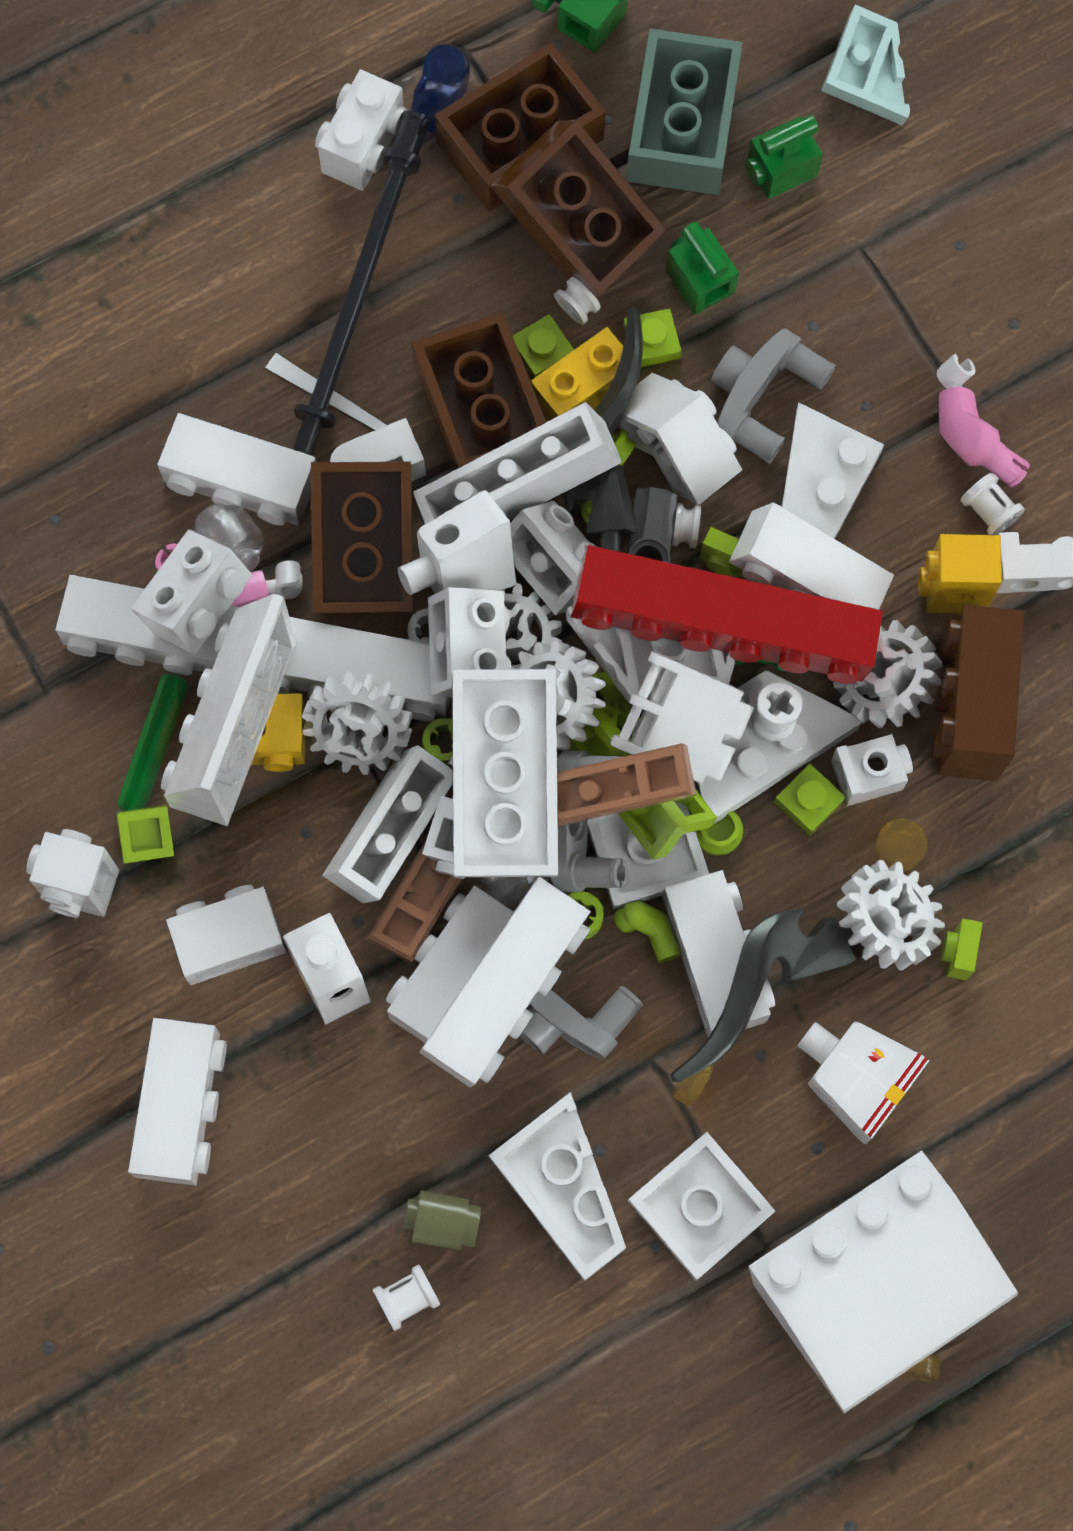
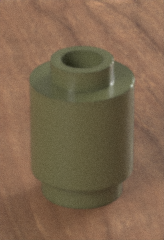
M421 1190L418 1200L408 1199L403 1230L413 1231L411 1242L459 1251L461 1246L474 1248L481 1206L469 1204L468 1198Z

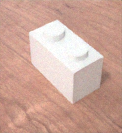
M253 885L234 888L224 894L225 900L207 906L204 901L186 904L176 910L177 916L166 919L184 977L190 986L286 953L264 886L254 889Z

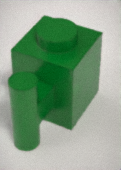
M627 0L531 1L534 8L541 13H546L554 2L559 3L558 31L595 54L627 12Z
M808 115L804 118L799 116L750 140L748 157L745 161L746 172L756 187L761 185L768 199L818 176L823 153L812 137L813 134L819 132L818 124L813 115Z
M692 222L682 230L683 235L674 241L668 250L666 272L694 314L697 315L736 292L739 272L709 227L703 230L698 222Z

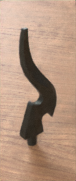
M634 307L628 309L624 347L616 374L608 391L595 410L606 422L611 436L632 398L641 370L643 334L640 312ZM618 464L562 493L568 512L574 516L578 515L580 506L583 503L591 501L592 510L586 534L596 539L601 538V548L620 552L621 536L637 534V524L621 465Z
M803 909L779 911L761 919L751 929L744 941L730 993L716 1026L703 1045L670 1074L672 1082H680L703 1071L719 1061L733 1048L750 1020L775 958L781 963V979L785 981L798 980L848 965L856 960L848 942L854 934L852 929L840 927L835 917L823 918L805 936L798 926V919L803 913Z

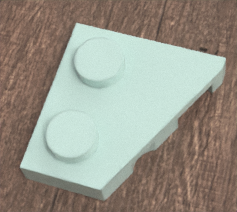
M855 4L847 19L821 91L903 126L910 114L909 104L904 102L902 88L905 72L903 60L898 53V46L900 45L898 23Z

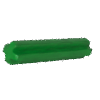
M164 673L160 678L117 801V805L122 811L146 808L188 688L186 680L178 675Z

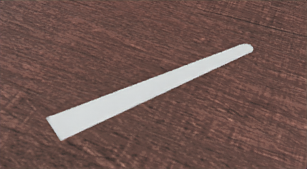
M275 353L265 368L312 394L317 379ZM333 391L329 402L330 405L374 430L387 426Z

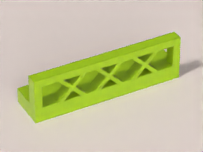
M606 672L595 673L592 677L605 681L606 686L598 690V692L607 704L603 708H594L592 715L600 723L597 727L587 724L583 727L587 738L584 742L570 738V750L586 751L590 756L632 755L610 744L614 734L620 735L621 731L618 727L623 728L632 706L627 702ZM696 789V796L675 800L685 805L692 815L685 816L674 801L618 813L652 860L666 857L683 834L710 828L718 817Z

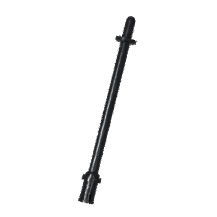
M404 111L402 113L393 146L386 149L383 161L389 172L309 405L298 404L294 409L295 416L303 421L293 449L295 451L312 455L321 427H334L335 417L327 412V408L406 177L418 173L421 165V160L418 156L431 122L428 118L424 119V115L413 111Z

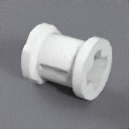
M989 473L976 482L960 500L964 506H971L989 526L986 531L989 535L1002 533L1025 511V508L1020 503L1014 504L996 484L999 478L994 473Z
M783 682L768 684L761 690L757 699V705L751 715L753 731L760 739L767 742L784 741L792 734L796 725L795 721L802 711L803 703L800 693L793 686ZM777 709L780 710L781 712H779L776 716L772 714Z
M419 1264L412 1268V1274L385 1289L381 1286L372 1289L394 1331L401 1328V1321L428 1306L434 1309L440 1305Z

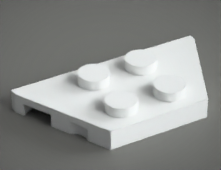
M568 607L566 611L568 623L627 702L630 701L632 694H638L652 665L648 661L652 651L729 684L735 665V659L729 656V652L711 648L704 652L692 651L682 647L679 641L660 638L656 641L642 640L634 637L631 631L611 627L608 630L592 629L583 625L582 620L570 618L572 607ZM653 685V687H652V689H651V691H650V694H649V696H648L647 699L650 698V696H651V694H652V692H653V689H654V685Z
M768 670L738 687L744 692L741 701L756 707L758 696L764 687L775 682L787 683L800 693L803 701L802 711L795 721L796 725L792 734L784 741L767 742L760 739L753 731L751 717L740 739L727 734L724 735L722 742L733 746L735 751L722 780L720 781L706 775L702 784L695 781V785H698L699 794L718 817L714 824L724 818L730 811H735L858 731L862 722L853 714ZM777 709L772 714L776 716L781 711Z

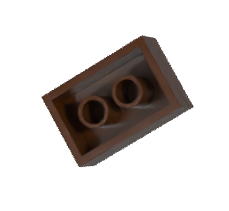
M550 42L435 114L436 142L490 212L503 204V201L492 190L490 185L557 121L577 120L597 144L604 139L606 111L553 43Z
M577 120L557 121L490 185L492 190L568 280L571 277L578 279L594 296H600L667 231Z
M503 312L411 342L414 368L453 470L546 423Z
M411 461L311 462L313 613L413 612V594L409 595L406 592L397 570L398 567L412 562Z
M964 604L956 620H949L946 635H941L938 658L942 661L943 665H946L941 686L936 687L934 709L935 711L942 712L939 729H934L931 743V759H939L938 775L997 781L1015 756L1024 610Z

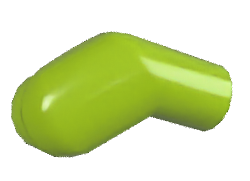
M641 900L626 903L624 907L617 909L614 920L619 930L624 933H632L637 930L649 936L658 963L668 962L682 955L669 918L664 912Z

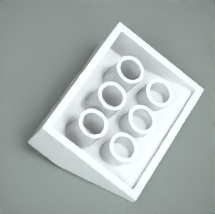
M271 594L237 608L230 624L224 622L221 625L214 647L215 651L219 652L213 669L206 668L198 684L197 696L201 697L197 711L195 716L191 714L186 716L180 731L179 743L183 744L177 762L171 760L163 774L161 789L165 790L164 797L171 808L228 826L297 644L283 596Z
M920 1151L749 1265L755 1289L843 1413L852 1409L1018 1295L1016 1288L957 1196L923 1151Z

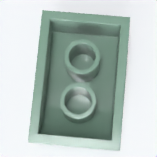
M649 29L628 156L627 182L719 195L743 42Z

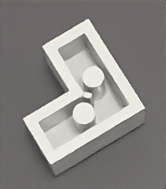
M654 373L648 375L635 386L632 398L618 425L620 429L624 428L629 432L627 437L636 442V448L654 456L675 494L700 505L742 471L734 455V452L737 450L732 438L723 429L719 428L713 416L716 414V408L704 392L700 390L695 392L684 387L675 379L670 381Z

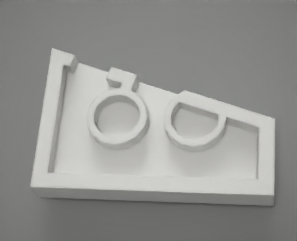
M798 402L781 507L836 539L882 453L884 444Z
M570 1092L491 1153L489 1158L581 1278L586 1281L626 1249V1245Z

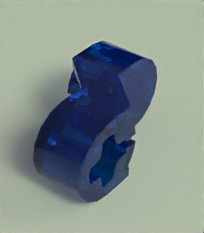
M449 44L438 45L427 54L422 77L413 95L411 111L424 115V119L428 118L431 125L427 132L436 134L435 114L461 99L468 87L470 63L459 49Z

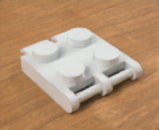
M652 651L648 659L652 665L639 693H633L629 703L633 706L620 735L614 734L610 744L633 755L683 743L688 747L693 780L702 784L706 775L721 781L735 751L733 746L722 742L723 737L727 734L740 739L755 707L741 701L744 692L739 688ZM653 685H654L653 692H652L650 698L647 699L648 696H649V694H650V691H651V689H652V687H653ZM642 709H643V710H644V711H643V714H642L641 718L638 720V718H639V716H640V713H641V711H642ZM632 731H633V736H632L631 740H629L630 735H631V733H632Z

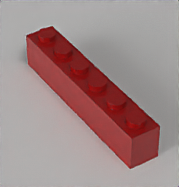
M588 545L580 565L570 618L582 620L583 625L592 629L608 630L611 627L629 630L634 637L642 640L670 639L679 641L682 647L692 651L704 652L711 648L729 652L731 658L741 662H757L760 659L778 663V667L787 672L805 673L810 670L827 674L828 679L837 683L853 684L857 681L862 682L874 668L883 610Z

